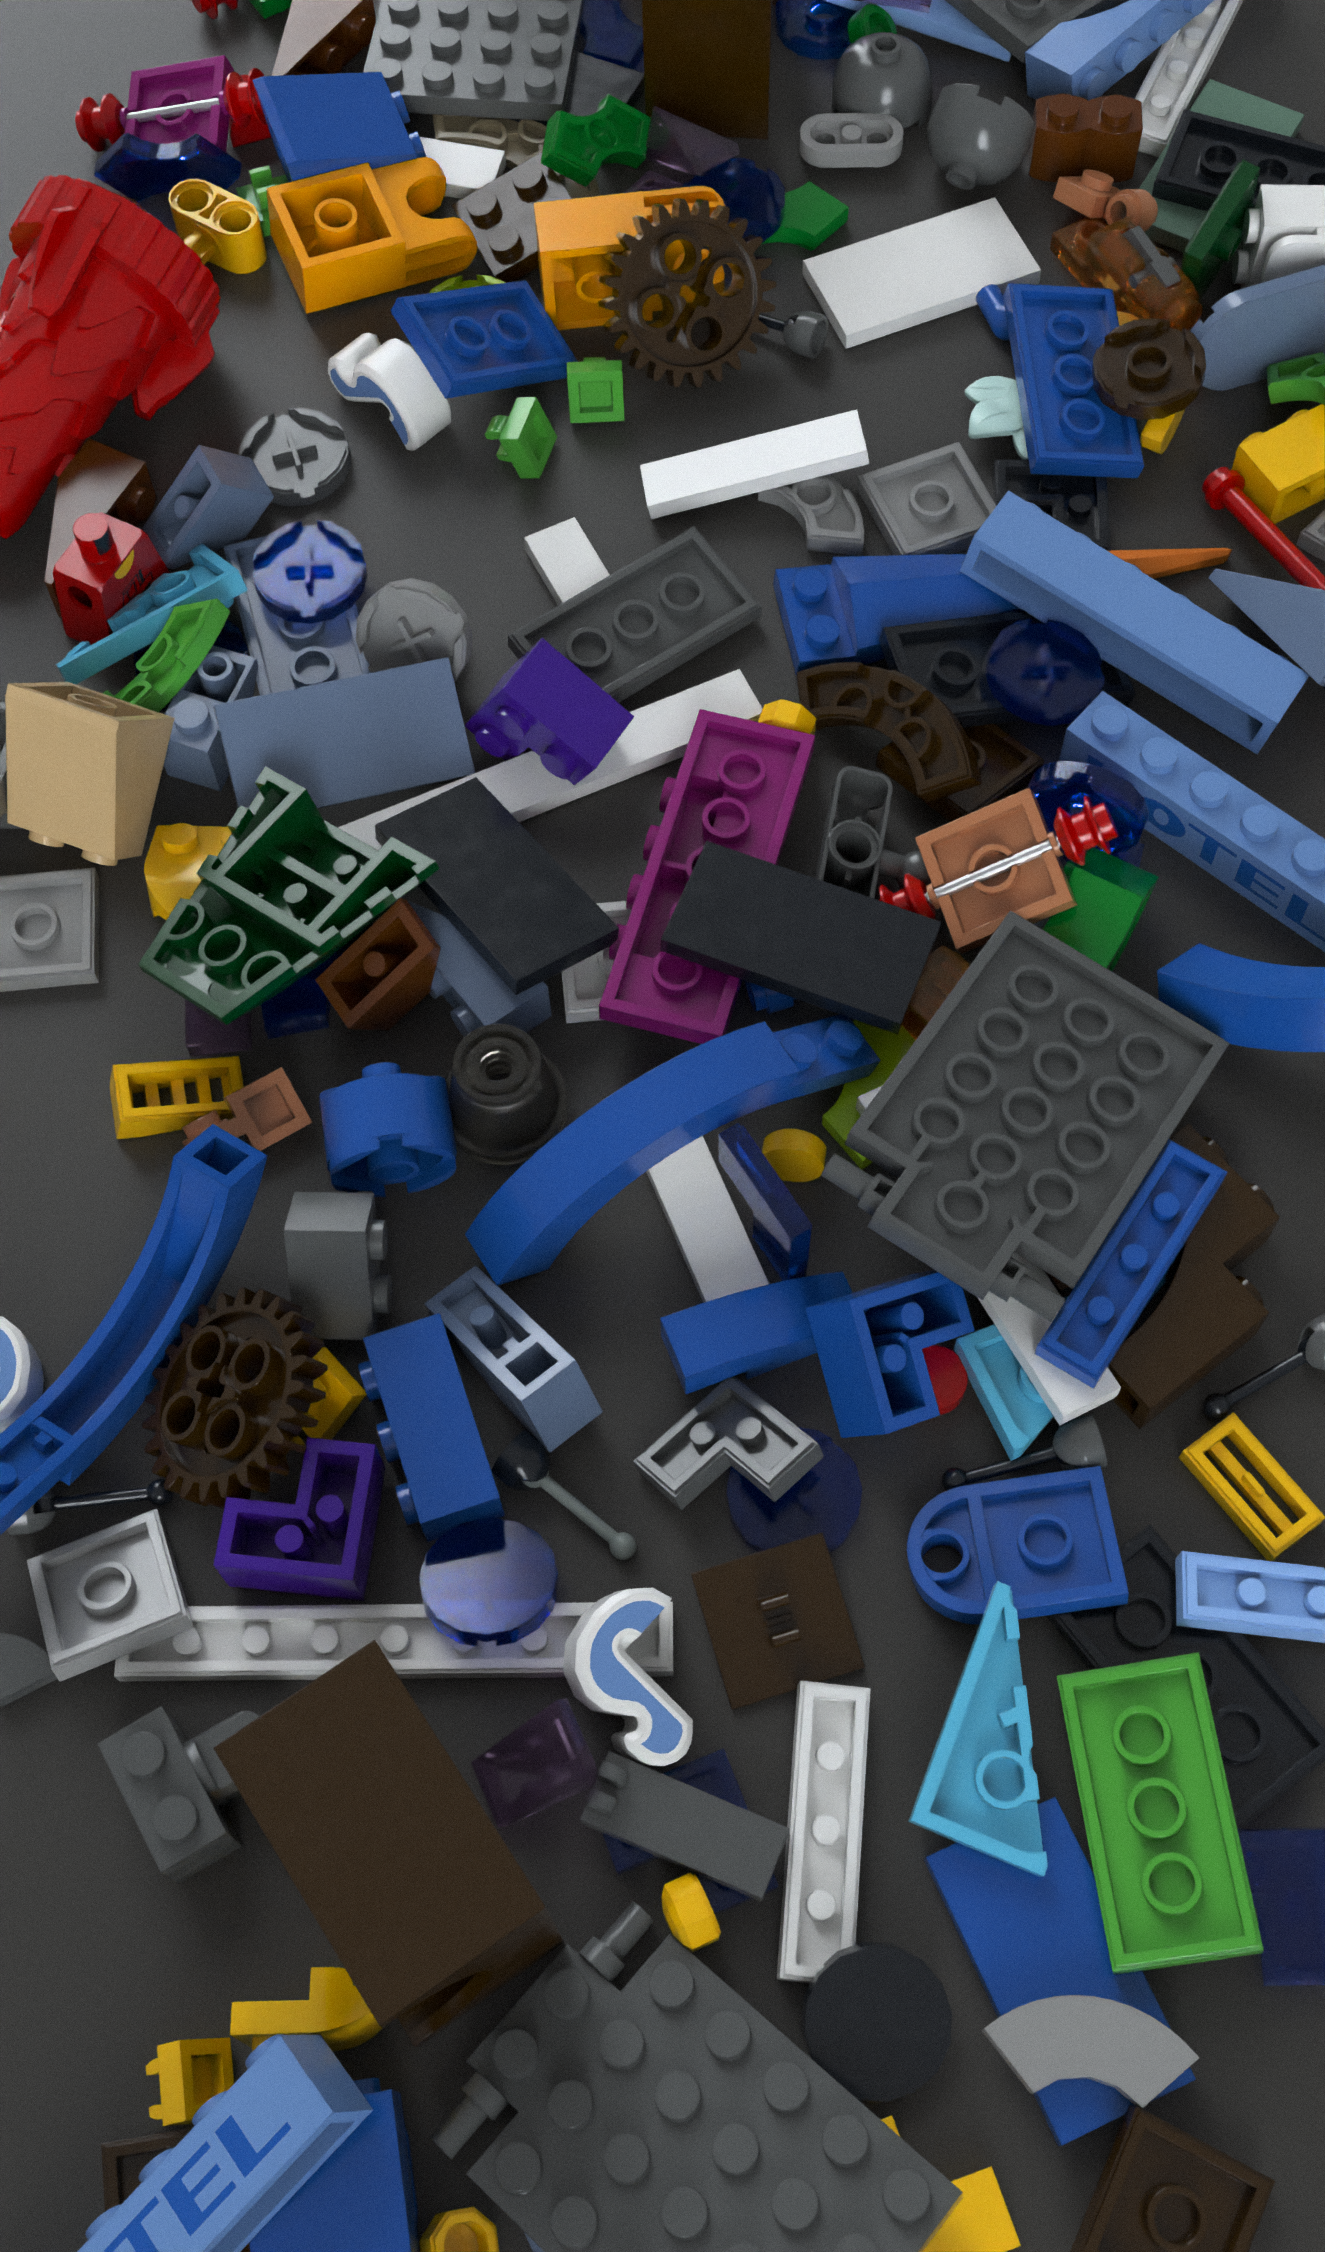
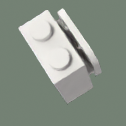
M1261 184L1255 208H1247L1243 222V242L1245 246L1244 249H1237L1234 254L1232 265V281L1234 284H1241L1242 289L1325 264V185Z

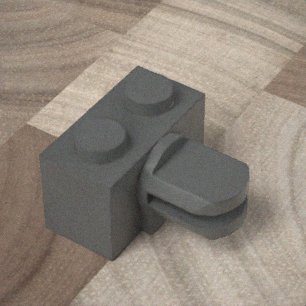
M347 1190L294 1192L283 1230L290 1296L292 1303L302 1307L301 1315L314 1320L316 1323L310 1335L319 1339L363 1340L364 1337L376 1334L380 1313L389 1314L391 1311L392 1277L391 1274H381L380 1260H385L387 1257L388 1225L386 1220H376V1205L373 1191H358L357 1193H348Z
M161 1706L97 1743L160 1873L178 1884L242 1846L223 1808L232 1802L231 1798L240 1794L213 1748L260 1717L252 1711L237 1712L188 1740L180 1722Z

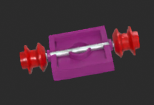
M225 55L131 71L128 108H124L117 97L111 93L105 94L102 97L100 106L93 98L85 97L81 101L80 109L76 112V128L80 138L85 143H88L95 152H101L105 149L107 139L115 148H123L122 160L131 172L226 157L229 117L240 128L248 127L251 115H255L261 124H267L252 81L264 76L260 69L252 68L249 71L248 80L244 82L242 77L237 72H234L233 66Z

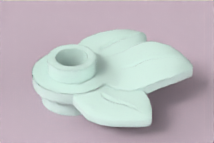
M989 376L976 380L965 389V396L976 404L969 420V438L980 439L1012 435L1013 445L1017 454L1022 460H1028L1016 380L1003 376Z

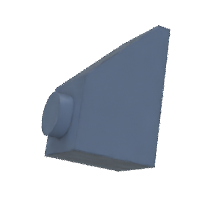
M198 445L142 529L149 536L166 567L176 569L192 562L189 552L202 543L215 552L224 548V545L233 544L246 538L274 498V495L251 458Z

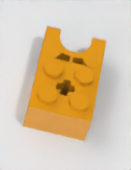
M421 157L376 169H371L367 162L266 188L271 236L306 314L456 274L469 267L477 253V241L470 227L461 218L430 219L422 217L441 206L446 191L444 172L440 165L432 158Z
M691 186L534 203L543 305L558 331L603 326L609 319L615 316L614 310L605 309L598 304V301L612 296L613 288L600 283L599 277L615 275L616 267L607 261L605 255L606 253L622 255L625 248L616 237L618 232L633 237L638 234L632 219L635 215L643 216L650 223L654 222L652 205L656 203L664 205L669 214L672 215V205L675 198L686 199L690 214L696 199L708 200L711 215L718 205L725 206L722 197L710 187ZM674 240L670 243L665 251V264L670 271L680 267L684 260V247L679 240ZM701 250V262L708 257L709 250ZM723 265L718 267L713 278L714 288L718 294L723 293L725 288ZM683 285L679 295L684 297L687 302L692 303L696 293L689 286ZM658 294L651 295L643 304L642 314L645 321L653 320V311H662L663 309L662 300Z

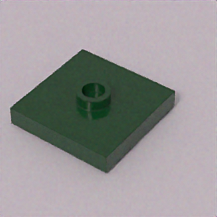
M1242 160L1241 163L1238 162L1185 247L1180 272L1181 281L1178 285L1176 298L1179 306L1194 313L1225 261L1229 262L1237 251L1244 236L1243 222L1247 208H1252L1260 171L1259 167L1245 160Z

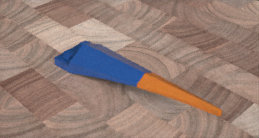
M1193 548L1107 551L1123 561L1135 565L1143 573L1155 579L1224 564L1233 549ZM966 554L833 557L831 564L776 569L773 580V587L796 676L799 671L825 664L860 662L868 665L884 659L885 657L879 643L883 627L1024 610L960 572Z

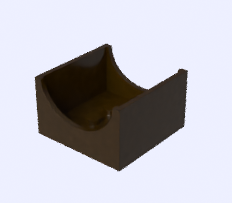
M642 0L645 113L652 118L649 133L768 140L772 6L783 5L784 0Z
M375 1640L213 1748L379 2026L383 2028L398 2018L414 2047L418 2048L564 1943L544 1903Z

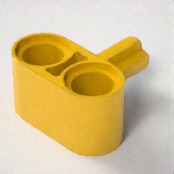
M187 179L173 186L169 192L168 201L177 234L201 258V262L204 265L208 261L236 274H248L263 266L267 259V250L259 214L252 203L201 179Z

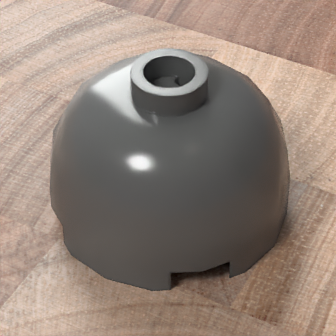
M891 32L869 34L860 37L850 44L835 66L831 93L832 112L888 114L896 118L903 128L911 126L915 122H917L919 127L925 123L932 107L933 82L931 65L920 46L908 37Z
M955 83L942 89L930 114L927 127L929 152L937 166L946 173V180L958 188L970 190L974 186L985 187L1003 182L1016 171L1028 153L1032 143L1031 135L1035 128V122L1023 107L1007 96H1004L1001 105L989 99L977 96L981 86Z

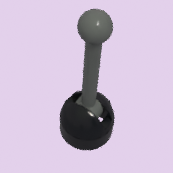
M526 1430L518 1434L496 1460L491 1469L492 1474L504 1484L516 1490L530 1491L538 1487L543 1488L606 1540L614 1557L620 1560L632 1557L637 1548L635 1538L626 1532H616L548 1476L550 1458L547 1450Z

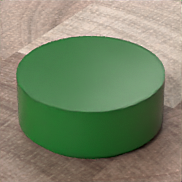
M875 4L864 6L853 14L848 22V35L851 44L860 37L877 32L897 34L896 26L891 16L883 8Z

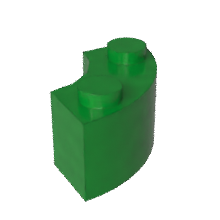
M1094 847L1087 851L1085 865L1080 866L1072 861H1068L1063 868L1077 906L1051 916L1043 930L1113 972L1147 905L1159 876L1115 856L1108 855Z

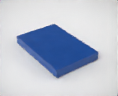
M526 280L397 297L391 309L392 315L445 399L567 378V362H578Z

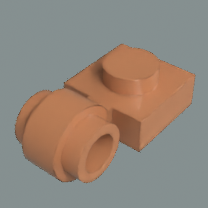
M1084 170L1082 176L1059 177L1053 195L1054 199L1089 218H1104L1109 226L1121 235L1136 226H1140L1144 232L1147 231L1155 222L1158 214L1157 202L1148 191L1144 189L1119 190L1112 186L1114 179L1111 176L1096 170Z
M280 1067L223 1098L234 1118L221 1120L215 1109L183 1126L182 1129L188 1139L182 1143L184 1146L188 1145L214 1124L238 1139L244 1135L250 1146L261 1151L313 1122L285 1071Z

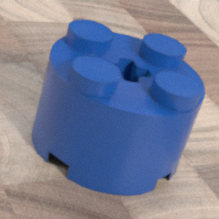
M380 1062L366 1066L362 1070L361 1079L327 1089L320 1093L319 1104L327 1169L331 1176V1184L336 1190H347L348 1193L373 1191L374 1197H386L384 1185L406 1182L408 1193L418 1192L444 1182L455 1173L457 1168V1149L448 1086L445 1078L401 1073V1068L398 1064Z

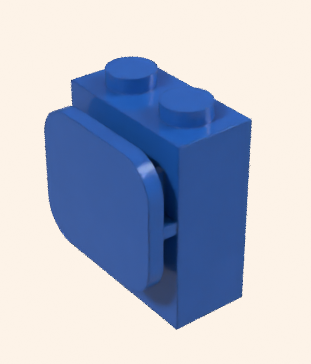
M380 2078L353 2081L373 2111L249 2242L250 2252H420L417 2231L418 2203L409 2134L404 2124L400 2092L393 2089L381 2091Z

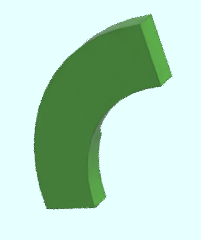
M217 598L174 607L168 621L154 643L136 663V668L140 673L117 694L113 695L108 690L103 692V694L159 712L180 691L200 666L220 634L230 610Z

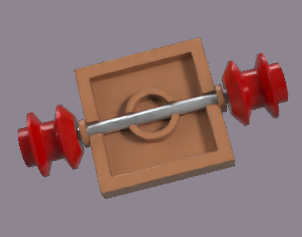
M1027 788L915 837L931 884L925 886L921 880L907 873L904 875V889L893 893L882 884L879 886L881 899L878 900L934 920L936 916L935 908H941L955 948L963 954L986 944L1010 910L1034 924L1077 906L1059 857L1064 855V851L1068 859L1083 866L1085 865L1086 851L1098 846L1109 855L1112 853L1109 841L1119 837L1105 802L1093 806L1087 795L1084 796L1083 811L1071 816L1062 807L1057 808L1053 824L1055 832H1049L1036 796L1030 788Z

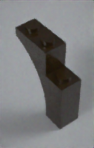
M1189 1123L1169 1139L1227 1171V1175L1175 1258L1174 1270L1166 1295L1146 1322L1121 1345L1108 1366L1121 1386L1117 1397L1112 1400L1139 1430L1251 1340L1270 1313L1263 1306V1299L1254 1285L1244 1277H1235L1230 1271L1267 1242L1280 1216L1274 1211V1206L1269 1196L1256 1184L1246 1183L1229 1165L1228 1158L1223 1149L1211 1138L1201 1137Z

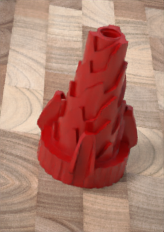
M49 175L45 176L43 180L40 179L10 228L11 231L9 233V240L12 242L11 247L18 257L12 259L7 267L0 295V537L4 539L12 536L26 523L55 475L59 477L79 452L85 440L96 434L103 427L120 400L131 393L135 414L149 421L159 408L173 400L205 371L215 357L209 330L220 313L218 305L220 304L221 297L218 295L220 292L218 284L213 280V275L208 267L201 262V258L176 233L169 230L161 221L140 209L133 202L87 180L74 179L67 175H58L57 177Z

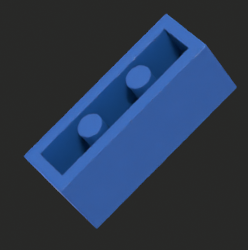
M440 1313L364 1337L363 1340L369 1360L359 1363L358 1368L369 1402L382 1399L388 1421L376 1424L387 1462L390 1463L400 1459L407 1482L395 1486L407 1526L420 1522L427 1542L505 1516Z

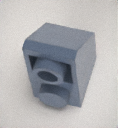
M213 645L197 670L173 697L165 712V715L175 718L164 761L167 775L217 791L222 790L229 776V771L213 706L215 704L253 697L258 670L256 658Z

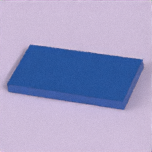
M1008 283L1003 300L1030 473L1138 478L1144 468V461L1136 419L1119 415L1104 405L1093 389V356L1097 347L1099 349L1104 343L1105 336L1119 326L1113 289Z
M1056 1797L1038 1804L1043 1852L1046 1851L1048 1863L1043 1877L1033 1875L960 1843H954L925 1857L924 1862L998 2018L1019 2006L1036 2000L1054 1996L1082 1995L1110 1999L1132 2006L1170 2028L1142 1971L1113 1974L1095 1876ZM1191 2068L1186 2069L1150 2102L1196 2080ZM1087 2078L1057 2080L1033 2093L1058 2146H1062L1125 2115L1129 2104L1133 2105L1115 2088Z

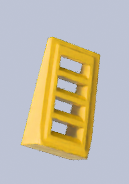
M239 1056L112 1065L110 1095L116 1139L139 1138L183 1130V1126L215 1109L221 1120L234 1118L225 1101L212 1102L209 1079L220 1077L223 1098L243 1088ZM195 1082L198 1103L187 1104L184 1084ZM169 1087L171 1105L161 1106L158 1089ZM143 1092L145 1107L134 1108L132 1094Z

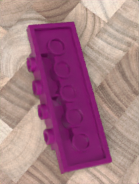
M703 709L699 710L677 778L667 777L662 789L659 811L663 812L664 816L661 825H651L649 827L643 849V860L648 861L644 875L635 873L629 885L626 909L631 910L627 925L617 924L619 927L618 939L609 948V960H613L614 963L599 1004V1019L700 1044L726 1034L742 979L660 951L661 938L706 841L775 865L779 864L814 751L815 735Z

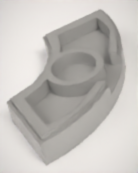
M830 474L758 492V501L777 505L796 518L805 532L807 551L863 556L864 526L860 508L850 489H844Z
M1067 1995L1036 2000L1009 2011L981 2030L1030 2094L1041 2090L1057 2080L1087 2078L1115 2088L1134 2106L1144 2108L1199 2059V2056L1184 2040L1152 2016L1132 2006L1095 1996Z

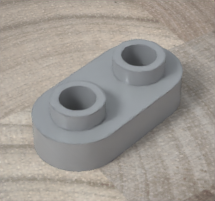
M817 114L809 117L801 125L799 152L807 163L819 168L883 167L894 163L900 157L904 131L901 123L888 114Z

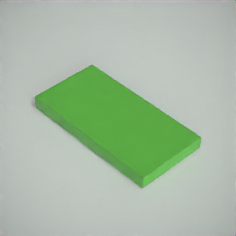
M1199 1652L1058 1675L1057 1681L1113 1974L1117 1975L1264 1953Z

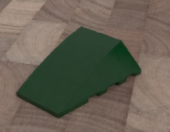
M265 766L255 781L259 791L248 808L239 806L227 825L232 834L218 856L210 854L207 856L197 872L201 879L200 884L190 899L180 898L138 965L144 973L220 1022L228 1025L276 996L329 959L383 915L400 898L403 899L440 868L437 862L392 836L379 850L371 847L325 821L306 788Z

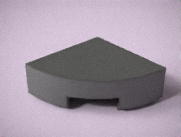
M0 1633L1 1708L57 1680V1677L51 1670L48 1653L29 1639Z

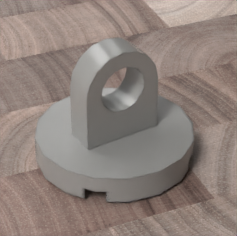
M413 578L389 582L366 601L357 618L356 643L360 654L363 652L365 659L370 664L368 669L371 673L449 657L455 682L471 658L473 635L467 615L451 594L434 583Z

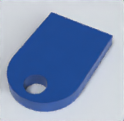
M1101 1466L955 1487L931 1499L919 1511L911 1525L907 1540V1557L912 1582L922 1599L936 1612L949 1619L967 1624H980L991 1591L997 1581L1011 1586L1013 1605L1017 1610L1018 1620L1128 1604L1129 1592ZM938 1545H947L955 1548L961 1554L962 1561L954 1570L939 1573L929 1569L924 1564L923 1557L931 1548Z

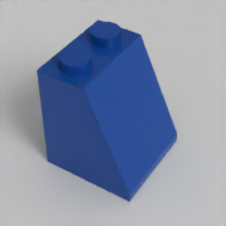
M382 72L262 76L252 80L276 153L288 182L367 162L371 169H376L426 157L417 131L408 134L404 124L410 122V118L400 91L397 90L390 93Z

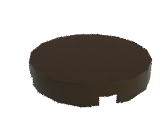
M1157 318L1130 321L1114 328L1105 336V341L1099 349L1097 347L1092 363L1093 389L1102 403L1119 415L1139 420L1168 417L1184 410L1199 395L1206 372L1203 346L1196 336L1183 327L1182 332L1175 328H1170V321Z

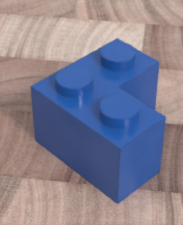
M936 1270L910 1274L805 1307L841 1438L884 1435L940 1415L922 1349L975 1331L961 1286Z

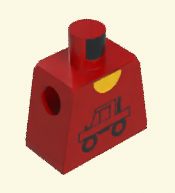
M103 512L84 514L74 522L73 533L75 539L56 562L53 570L66 636L79 642L89 641L91 645L113 633L107 622L110 617L134 597L146 591L152 582L163 573H170L147 533L138 527Z

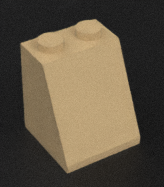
M70 682L8 683L5 695L7 823L29 830L28 838L36 843L52 847H64L66 843L82 849V858L101 865L116 866L120 859L142 856L175 718Z

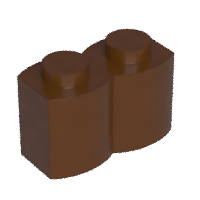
M1064 93L1036 99L1033 115L1035 128L1031 135L1032 143L1028 151L1030 177L1042 181L1058 182L1059 177L1082 176L1084 170H1096L1111 176L1114 179L1113 183L1133 178L1143 130L1141 101L1123 95L1102 96L1088 101L1084 98Z

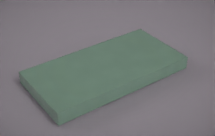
M1209 79L1189 110L1295 138L1300 131L1305 115ZM1172 138L1139 187V189L1148 191L1151 196L1154 182ZM1153 197L1157 202L1158 214L1155 222L1145 231L1146 235L1150 240L1184 253L1185 247L1207 214V211Z

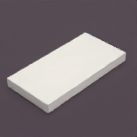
M994 197L803 260L802 275L843 346L847 349L977 305L976 295L987 285H998L1003 295L1008 283L1037 285L1040 282L1041 269Z

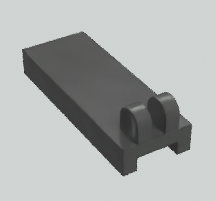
M608 1751L605 1761H602L597 1773V1780L593 1789L588 1794L585 1801L586 1806L580 1817L581 1824L760 1902L763 1901L790 1829L611 1751Z

